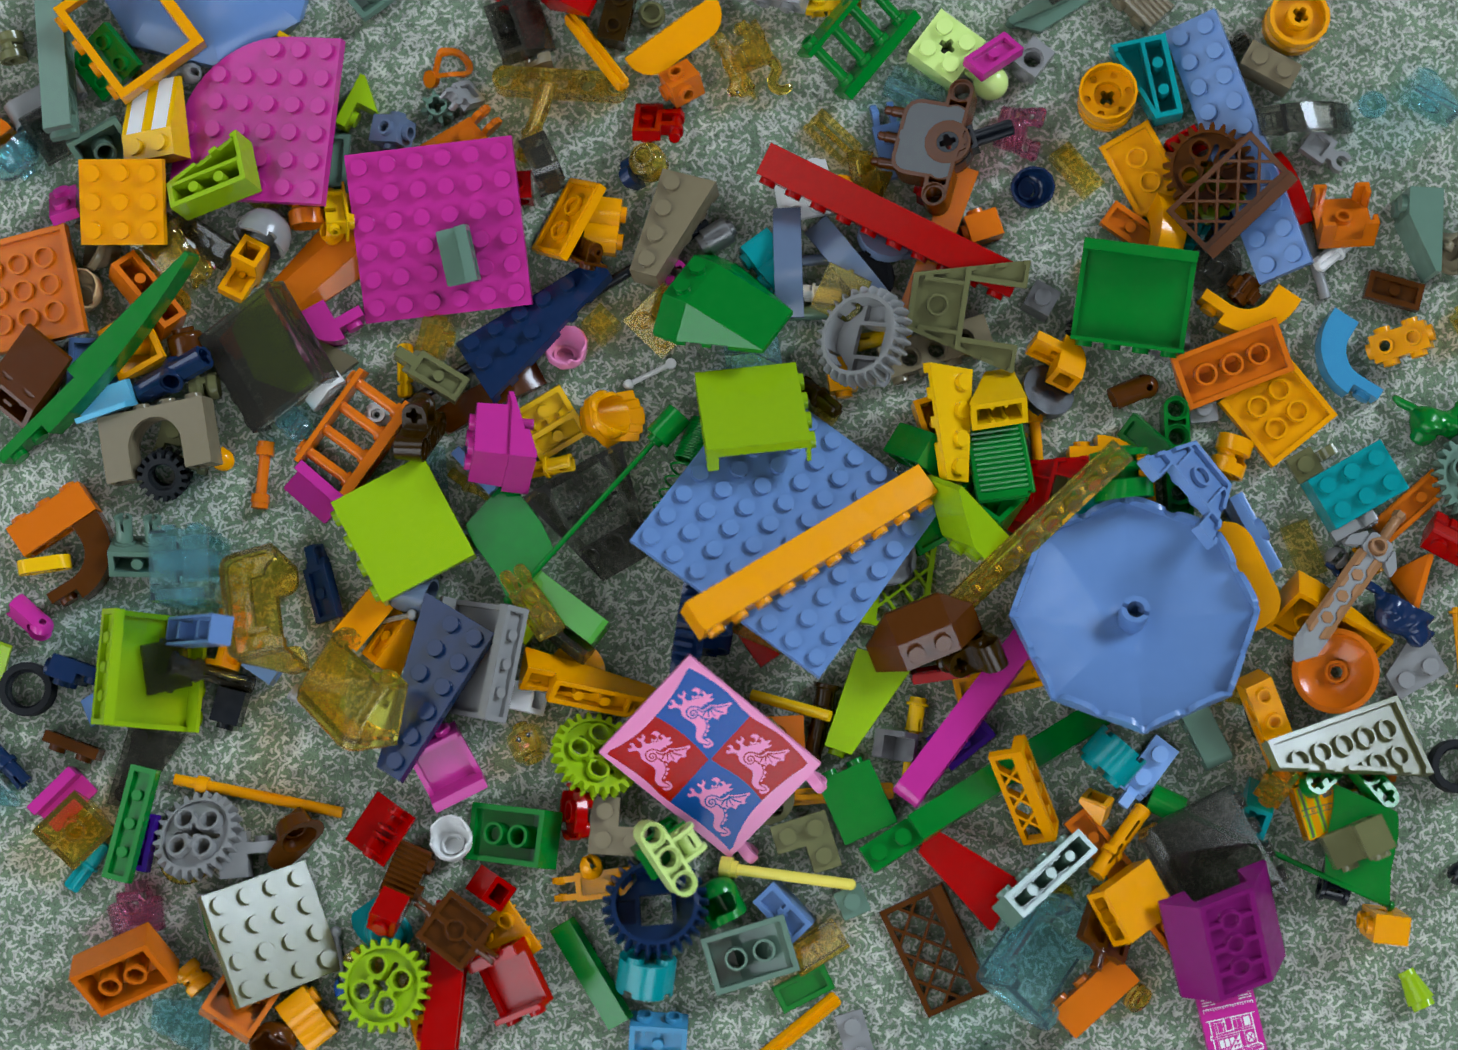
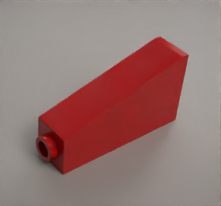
M942 832L919 845L916 852L985 928L993 931L1000 917L991 907L999 901L996 895L1006 885L1009 884L1013 888L1018 883L1014 879L1015 877Z

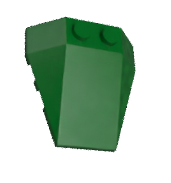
M694 255L663 293L653 328V335L676 345L685 346L686 342L702 344L703 348L719 345L727 346L728 350L763 354L793 315V310L737 263L716 255Z

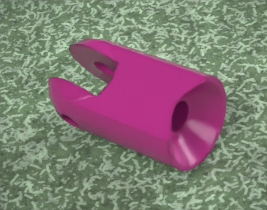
M24 594L15 597L9 603L10 611L6 614L34 640L45 641L49 639L54 629L52 619Z

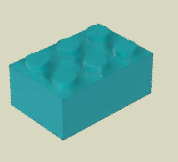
M1381 439L1300 484L1328 533L1337 530L1409 489L1408 484Z

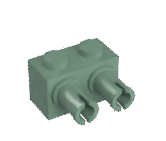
M123 513L115 515L116 536H113L107 550L109 577L167 578L173 560L171 537L162 536L161 516L155 514V520H152V514L143 516L145 536H133L132 515L126 513V519H124Z

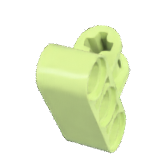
M651 820L639 821L633 830L634 839L665 887L670 892L682 897L692 895L697 889L698 880L688 863L703 853L708 847L705 842H701L695 833L692 821L684 823L670 834L667 833L660 823ZM652 826L655 830V835L652 840L647 842L644 838V833L648 827ZM668 850L671 858L663 866L660 862V857L663 852ZM681 875H685V886L681 889H677V878Z

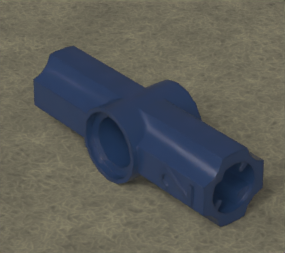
M197 345L178 357L171 356L166 358L163 366L134 383L133 389L136 392V397L142 403L147 402L150 404L167 393L180 392L184 383L212 368L214 361L210 351L205 346L200 347Z

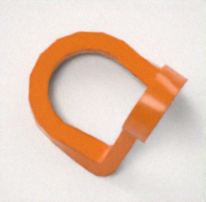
M440 48L436 53L433 70H427L424 73V85L427 88H436L439 85L440 78L468 77L473 72L472 61L459 49ZM451 55L458 57L465 64L466 71L439 73L442 57Z

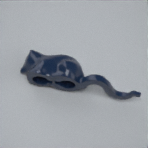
M1329 562L1325 563L1324 566L1330 569L1337 578L1341 571ZM1370 581L1365 589L1374 593V619L1383 630L1404 637L1412 647L1420 648L1424 646L1435 635V632L1428 628L1429 624L1434 620V616L1396 595L1385 592L1379 585Z

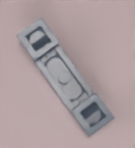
M801 207L773 208L775 296L793 310V315L790 318H804Z
M826 215L805 232V235L850 289L860 291L861 286L867 288L875 286L887 290Z

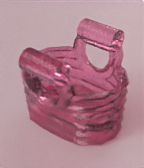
M1002 106L997 123L1011 119L1015 134L994 141L993 147L1016 154L1029 161L1037 160L1041 144L1026 137L1029 127L1041 128L1047 114L1046 109L1043 107L1016 108L1015 106ZM1022 144L1029 147L1028 151L1022 150Z
M148 880L134 881L132 884L125 883V892L117 893V902L107 907L114 937L147 922L151 924L156 932L166 928L163 897L153 896ZM140 892H146V900L142 898Z

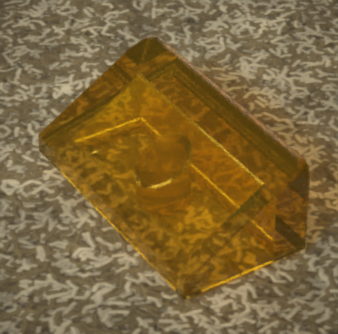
M1069 141L1050 154L1048 161L1083 201L1105 184L1103 179Z
M828 919L799 937L793 943L800 967L799 975L801 977L850 947L834 919Z

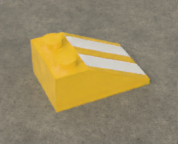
M182 76L160 80L127 104L121 135L124 159H165V164L191 159Z

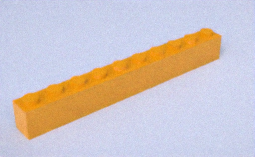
M918 464L688 600L680 612L699 640L707 636L713 639L725 630V625L732 621L734 624H738L749 616L748 612L753 608L763 609L773 601V596L778 593L782 596L788 594L796 587L795 583L802 579L805 582L811 580L820 573L818 569L825 565L828 568L836 565L843 559V554L848 551L851 554L856 553L866 545L865 541L872 537L874 540L881 538L889 531L888 527L896 524L897 527L904 524L911 518L910 514L916 510L919 513L924 512L934 504L932 499L938 493V490Z

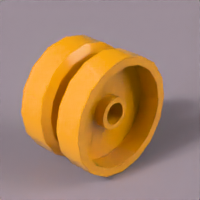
M1273 0L1262 20V34L1266 43L1273 50L1285 56H1299L1309 52L1326 33L1329 26L1330 9L1326 0Z

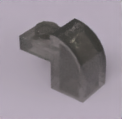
M540 131L519 140L523 157L532 173L541 198L563 189L566 185L564 181L565 176L545 131Z

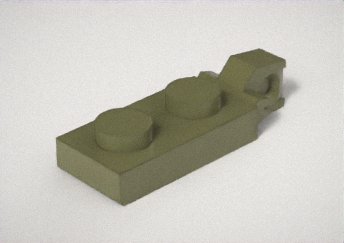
M399 346L394 353V360L404 366L402 371L408 377L454 405L470 383V379L424 350L419 351L415 349L411 353L402 346Z

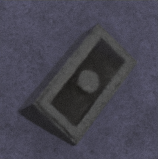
M543 617L540 620L539 633L578 663L584 665L594 653L595 649L554 617Z

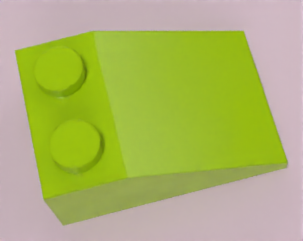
M929 475L928 478L938 490L932 501L941 533L949 542V549L959 556L965 554L976 563L980 560L991 565L1011 537L963 486Z

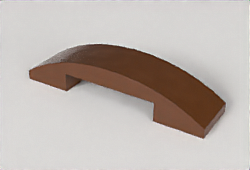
M536 362L532 366H527L517 376L519 380L513 387L509 385L500 394L501 399L497 404H506L509 391H513L516 398L521 395L523 397L547 384ZM481 383L464 392L455 405L449 401L436 410L446 414L445 431L448 436L468 426L470 413L475 414L477 403H493Z

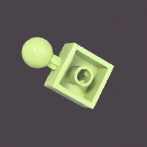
M940 9L908 51L906 62L947 91H949L951 84L961 79L964 74L973 80L976 94L984 100H997L1005 94L1008 88V77L1003 69L981 82L963 66L964 57L983 46L986 40L943 9ZM942 48H948L950 50L947 51L945 54L941 52Z

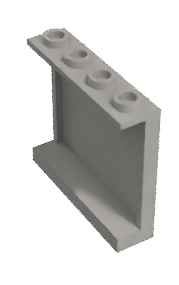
M441 596V602L494 633L491 647L448 714L506 724L529 609L500 603V605Z

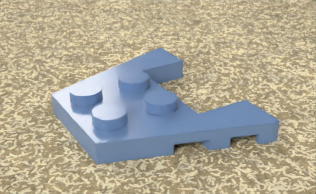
M1197 441L1176 446L1171 450L1159 451L1151 456L1150 454L1138 460L1136 464L1152 483L1161 478L1167 471L1171 481L1181 488L1188 497L1189 503L1202 514V518L1191 531L1207 550L1215 546L1218 541L1216 532L1221 529L1223 522L1220 519L1221 512L1226 509L1232 484Z

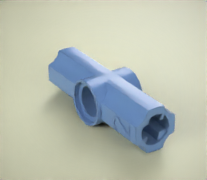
M1240 492L1230 497L1226 509L1223 510L1228 521L1237 523L1247 529L1253 537L1270 573L1283 567L1269 542L1270 535L1265 524L1259 517L1256 518L1244 493Z

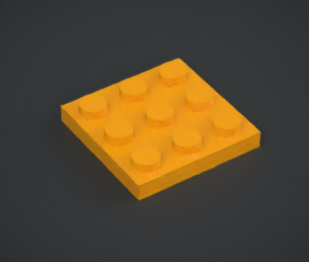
M78 159L81 245H168L165 159Z
M1293 360L1294 371L1229 395L1217 403L1244 437L1254 442V449L1270 468L1277 465L1338 415Z

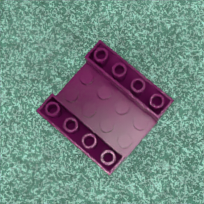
M1264 859L1237 870L1240 881L1239 885L1199 901L1193 902L1185 891L1158 901L1178 991L1182 998L1222 1002L1274 980L1286 954L1268 868Z

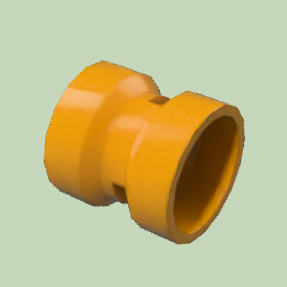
M193 957L179 969L177 983L186 986V993L191 998H194L214 978L209 972H203L200 968V962Z

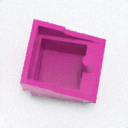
M513 391L508 392L506 404L477 403L475 414L470 413L465 437L467 453H465L463 470H469L468 482L501 487V492L528 494L537 460V451L530 431L533 430L534 419L522 418Z

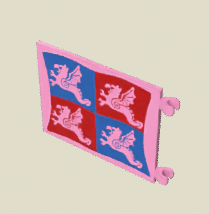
M690 654L598 752L676 816L683 819L686 823L692 821L694 824L693 829L727 857H732L738 851L749 864H753L758 859L759 850L756 846L747 842V840L805 780L819 794L827 789L826 777L815 771L821 765V762Z

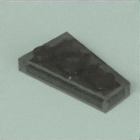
M128 728L106 804L120 807L131 764L162 772L187 735L174 731Z

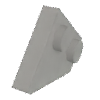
M1430 640L1420 648L1412 647L1406 641L1405 645L1397 653L1394 662L1390 664L1383 676L1395 696L1398 695L1401 700L1449 671Z

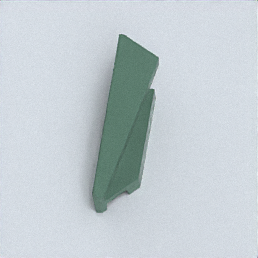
M1033 0L1008 17L1005 25L1010 29L1018 28L1029 30L1030 33L1041 34L1092 0Z

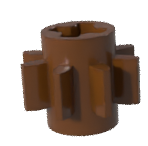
M1245 272L1242 276L1234 274L1226 284L1229 287L1227 296L1240 307H1244L1246 304L1254 306L1262 296L1259 293L1261 285L1249 273Z

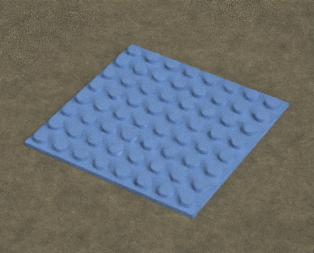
M811 412L812 428L809 431H815L816 448L811 449V461H807L805 448L719 457V470L708 471L703 446L629 542L696 591L702 593L899 475ZM934 505L922 513H919L918 510L911 513V518L898 527L896 524L891 525L887 528L889 531L877 540H874L873 537L865 541L866 545L856 553L851 554L848 551L843 554V559L830 568L825 565L818 569L820 573L807 582L804 579L795 583L796 587L788 594L782 596L778 593L773 596V601L763 609L753 608L748 612L749 616L740 623L819 679L936 517Z

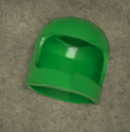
M725 876L716 877L701 886L707 889V893L702 897L709 899V905L701 908L708 909L709 916L705 918L710 930L717 929L746 912L747 907L737 885L731 878Z

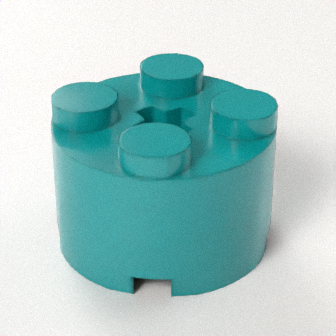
M1103 724L1081 748V751L1084 753L1080 757L1094 770L1100 766L1105 771L1102 777L1116 789L1120 786L1125 788L1147 761L1142 757L1137 761L1136 759L1139 754L1115 733L1110 731L1107 735L1105 732L1109 728Z
M634 947L627 952L622 950L619 954L617 970V992L624 995L625 990L632 993L631 999L648 1002L662 1001L666 994L669 995V998L672 997L677 958L674 955L670 958L667 952L664 951L662 952L661 960H658L655 952H652L649 960H646L645 951H641L639 956L635 957Z

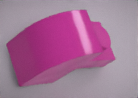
M324 300L299 313L306 328L317 340L334 347L347 344L348 341L343 333L347 331L354 333L364 326L363 322H365V314L359 305L334 318Z

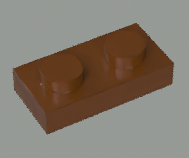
M1371 269L1368 272L1362 298L1417 313L1422 301L1425 284Z
M45 730L42 741L50 743L49 749L62 754L69 750L76 753L75 759L89 764L93 760L102 761L106 751L53 730Z

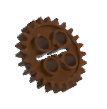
M1211 122L1209 130H1205L1203 124L1199 123V131L1195 132L1191 127H1188L1189 136L1186 137L1179 133L1180 143H1170V147L1174 152H1165V157L1171 162L1163 163V169L1170 171L1163 175V179L1166 181L1172 180L1166 188L1167 191L1176 189L1173 200L1179 199L1204 175V167L1208 166L1215 145L1219 146V150L1214 158L1213 166L1223 154L1230 151L1243 138L1235 139L1236 129L1227 134L1225 133V124L1219 130H1215L1214 122ZM1198 145H1203L1208 149V152L1205 156L1197 157L1192 153V150ZM1251 146L1241 147V160H1255L1253 156H1246L1251 151ZM1237 152L1233 155L1235 159H1237ZM1237 163L1220 167V180H1236ZM1252 163L1240 164V180H1252L1247 176L1255 174V168L1248 166ZM1192 171L1197 173L1198 179L1194 183H1186L1182 179L1183 175L1186 172ZM1216 172L1208 179H1216ZM1206 183L1202 192L1199 191L1198 199L1215 200L1216 192L1212 191L1209 187L1211 183ZM1225 183V188L1219 192V200H1236V183ZM1240 183L1239 193L1247 195L1248 191L1243 185L1252 184ZM1195 192L1187 199H1195ZM1182 203L1181 206L1184 208L1189 203ZM1191 203V204H1192V212L1194 213V212H1195V203ZM1198 203V207H1202L1204 215L1207 214L1209 207H1213L1215 212V203ZM1219 203V206L1223 205L1226 210L1230 209L1229 203Z

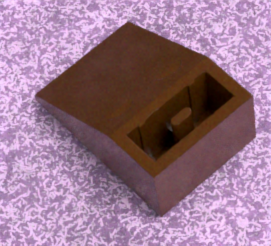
M30 323L24 328L0 361V411L22 429L57 395L67 373V368L73 359Z

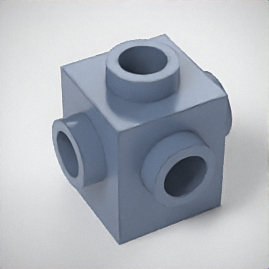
M390 111V114H374L368 141L381 147L383 150L412 147L416 134V123L407 119L406 114L398 111Z

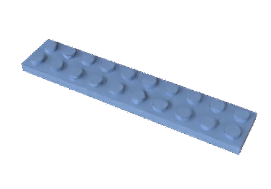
M1213 8L1164 31L1163 33H1166L1169 49L1198 125L1202 123L1205 130H1209L1211 122H1214L1215 130H1219L1225 124V133L1227 134L1236 129V140L1251 131L1271 152L1217 10ZM1249 140L1242 147L1251 146V151L1246 156H1253L1257 160L1258 148ZM1218 145L1214 146L1211 153L1212 162L1219 150ZM1261 152V160H1269V159ZM1257 163L1249 164L1248 166L1255 168V174L1247 176L1252 180H1257ZM1261 164L1260 180H1273L1280 174L1274 164ZM1257 184L1243 185L1248 191L1247 195H1244L1245 199L1252 200L1256 196ZM1260 184V192H1261L1268 184ZM1287 191L1240 234L1260 285L1314 263ZM1247 204L1239 206V211L1242 210ZM1235 209L1231 211L1233 217L1235 216Z

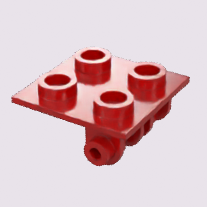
M377 791L346 837V840L361 850L363 855L384 867L416 818Z

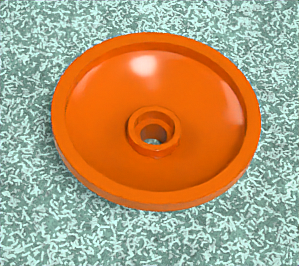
M1341 628L1336 629L1317 657L1300 662H1295L1293 658L1292 679L1300 697L1311 707L1329 714H1343L1363 706L1374 694L1380 678L1379 661L1371 645L1357 633ZM1335 667L1342 669V675L1338 678L1333 677L1331 674L1332 669Z

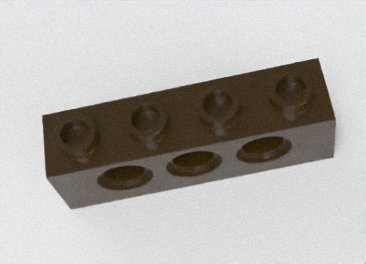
M605 0L597 32V39L603 47L625 51L638 0Z

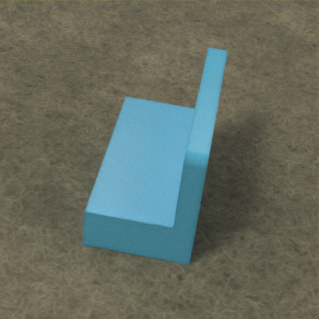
M130 378L107 385L81 414L82 416L74 419L75 423H90L99 417L137 405L138 401Z

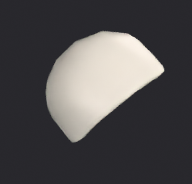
M451 814L441 816L431 825L429 829V845L432 852L439 859L448 862L461 860L471 850L473 844L472 831L461 817Z

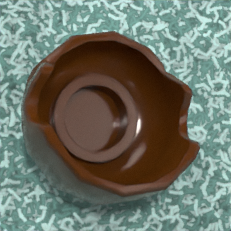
M268 1021L257 1028L249 1041L250 1050H296L297 1040L293 1031L286 1024L279 1021Z

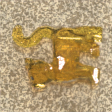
M756 19L752 20L750 24L743 20L734 25L733 30L735 34L741 36L744 40L743 43L735 47L732 46L722 32L710 37V49L719 52L722 68L729 78V85L726 91L730 97L738 96L744 98L750 96L753 100L756 99L755 85L747 73L767 65L771 67L767 77L770 91L777 95H785L792 90L793 86L791 83L784 85L778 83L783 70L781 62L770 49L769 44L766 42L764 31Z
M175 218L167 222L169 246L163 248L162 245H130L131 249L136 251L157 278L184 251L197 254L200 259L189 275L190 283L194 290L199 287V284L205 287L208 286L207 280L212 277V273L216 269L212 261H207L200 256L196 244L184 235L182 231L184 223L181 218ZM180 289L175 299L180 300V306L188 313L191 309V299L184 290Z

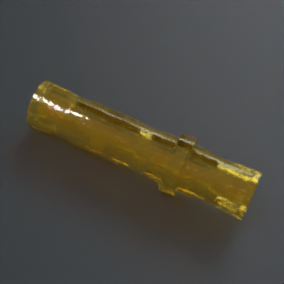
M541 79L525 128L521 130L522 137L515 154V159L521 162L532 163L536 146L543 138L541 134L558 88V84L555 82Z

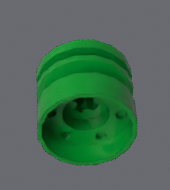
M1132 445L1113 446L1088 455L1089 462H1102L1103 466L1090 469L1091 474L1104 475L1103 481L1092 484L1094 503L1099 504L1106 500L1139 496L1150 498L1155 496L1153 483L1147 476H1139V470L1141 469L1136 464L1137 458L1150 454L1149 447Z

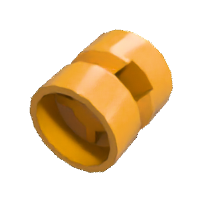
M1220 432L1214 446L1217 453L1212 454L1211 459L1228 480L1241 482L1247 468L1244 460L1250 458L1254 442L1234 433Z

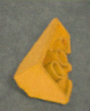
M1298 570L1281 588L1279 592L1281 597L1280 611L1275 620L1267 625L1266 628L1293 641L1295 635L1330 589L1322 582ZM1352 606L1337 626V628L1352 631L1363 637L1371 645L1377 658L1394 644L1391 637Z

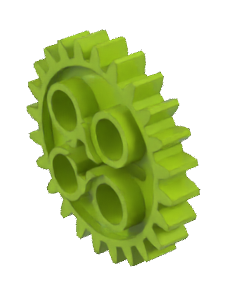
M587 712L584 718L576 714L573 720L568 718L564 725H560L551 741L553 745L549 752L554 755L550 762L558 764L554 771L555 773L564 774L561 780L562 783L567 781L572 783L570 786L571 791L578 787L580 788V796H583L587 791L590 792L592 800L595 799L598 793H600L603 800H606L609 794L616 798L620 792L624 794L629 787H632L634 781L598 753L601 747L622 726V722L620 721L614 725L612 724V716H609L605 721L602 720L601 713L598 712L596 717L592 718L590 712Z
M382 938L380 945L377 940L371 939L370 948L365 944H360L361 954L351 951L350 954L354 959L353 962L344 961L343 964L348 970L347 972L338 973L345 980L344 983L336 985L337 988L344 989V994L337 998L347 1002L341 1010L345 1012L352 1011L348 1020L355 1021L359 1019L358 1028L363 1029L368 1024L369 1033H375L378 1027L380 1034H386L388 1026L392 1033H397L398 1024L403 1028H408V1018L415 1021L418 1020V1016L415 1013L416 1009L422 1011L426 1009L420 1003L421 1000L430 999V996L424 993V989L432 987V984L425 983L424 978L430 976L431 972L421 970L427 962L425 960L416 961L420 952L414 950L409 953L411 945L407 943L400 948L401 942L398 939H394L391 945L389 938ZM382 958L385 962V967L378 974L375 971V962ZM397 962L398 967L393 971L394 964ZM406 972L409 976V982L406 987L401 988L398 980L400 975ZM382 981H386L387 991H383V987L380 985ZM364 984H367L370 988V993L363 1000L360 996V989ZM391 998L394 1002V1008L391 1013L387 1014L384 1011V1003L387 999ZM375 1001L374 1008L371 1009L370 1006Z

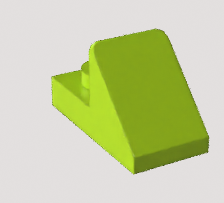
M361 73L336 118V126L346 133H349L351 127L356 128L362 116L360 110L371 115L379 114L367 78Z

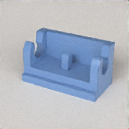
M773 880L753 900V903L767 918L784 914L792 944L816 920V917L781 881Z

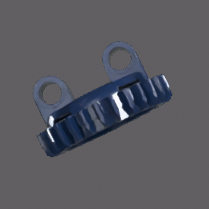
M683 582L678 608L670 674L689 654L701 663L702 656L717 658V655L726 656L731 651L734 632L733 621L725 625V630L713 639H710L709 636L702 640L697 638L680 611L685 602L700 593L685 582Z
M628 860L629 870L626 871L621 866L619 867L621 877L611 876V881L615 886L606 885V892L610 895L603 896L602 898L603 903L608 905L602 907V913L610 915L604 918V924L613 925L608 929L609 935L618 933L615 943L618 945L625 941V952L634 947L635 957H638L641 951H645L646 960H649L652 952L656 953L658 960H661L662 952L664 951L672 958V949L674 948L683 953L682 944L684 942L689 946L693 945L691 935L695 937L701 936L700 931L696 927H706L705 920L700 917L709 916L708 909L701 908L709 905V899L702 897L707 893L706 887L698 888L703 883L702 878H697L698 886L692 895L682 897L670 892L660 878L656 880L650 879L640 861L639 864L635 865L631 860ZM634 873L636 876L635 884L629 888L626 894L620 896L619 889L624 890L628 883L633 880L631 874ZM685 875L679 876L678 878L686 884ZM676 882L677 889L683 888L679 883ZM671 895L673 923L642 926L640 897Z

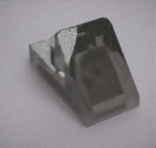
M41 106L18 118L49 166L72 154L66 145L67 140L52 142L50 139L51 133H45L43 130Z

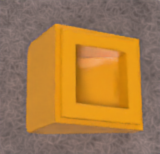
M1088 788L1079 798V803L1099 826H1102L1111 813L1115 799L1102 792Z

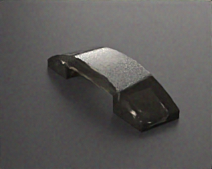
M1307 101L1276 104L1255 109L1260 136H1283L1289 132L1328 131V134H1349L1354 132L1350 107L1344 103Z

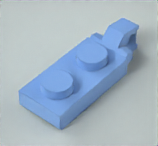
M1155 734L1136 759L1138 761L1142 757L1147 763L1125 788L1120 786L1124 791L1116 803L1122 808L1128 809L1135 799L1141 802L1152 790L1179 751Z

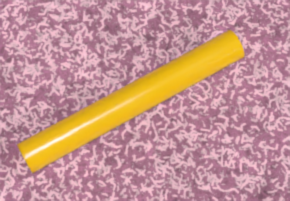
M752 689L750 693V700L827 722H830L833 712L831 710Z

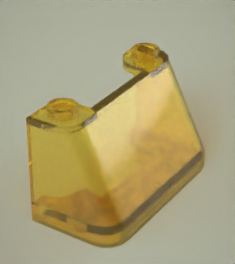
M272 542L226 555L219 564L223 615L234 617L231 644L227 646L228 654L237 662L290 675L310 671L307 653L298 646L287 647V639L283 634L280 598L290 596L297 590L299 586L298 567Z
M343 627L333 632L300 683L296 699L336 744L345 750L361 751L397 745L408 683L394 670L385 669L374 673L352 651V648L360 646L361 636L353 628Z

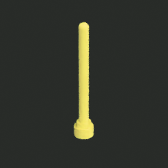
M722 856L719 862V877L725 876L732 879L738 878V876L844 890H853L856 887L855 880L850 878L744 865L736 861L734 857Z

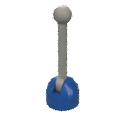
M333 926L330 931L337 948L340 965L339 971L346 972L339 937L341 929L338 926ZM340 976L334 982L335 997L344 994V989L336 987L337 984L344 983L345 979Z

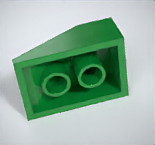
M473 802L470 819L473 844L465 859L556 870L563 812Z

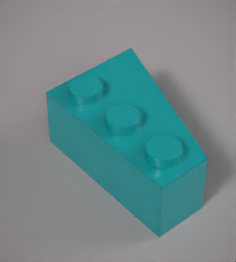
M1166 33L1110 45L1109 56L1112 61L1130 70L1136 79L1138 88L1136 100L1152 126L1156 127L1181 121L1184 112Z

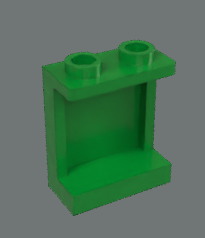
M861 756L846 762L847 769L837 773L836 769L833 768L822 773L827 779V789L822 793V796L845 846L898 822L870 759L863 761Z

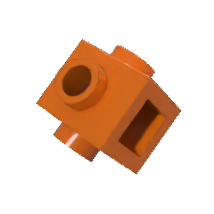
M687 58L658 73L661 82L658 88L661 96L665 101L670 100L676 108L705 94L700 73Z

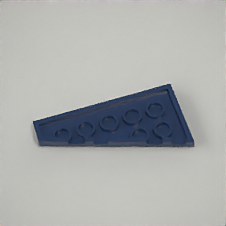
M578 267L532 296V305L515 306L455 343L494 404L498 403L501 399L500 394L509 385L511 387L515 385L519 380L517 376L527 366H532L561 336L560 331L568 322L572 324L579 317L577 313L586 303H592L613 281L607 268L596 267L595 271H590Z
M426 592L376 766L401 783H404L491 647L494 633Z

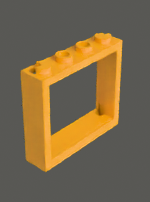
M64 0L53 8L58 16L54 21L63 33L69 31L75 38L71 42L81 56L85 53L92 61L88 66L98 79L104 76L109 83L105 87L115 101L120 98L125 105L207 48L205 40L174 0H158L188 39V42L123 87L68 15L88 0Z

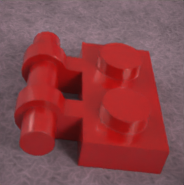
M663 103L636 104L632 140L651 143L661 141V135H667L670 142H679L684 132L685 114L681 107L664 109Z

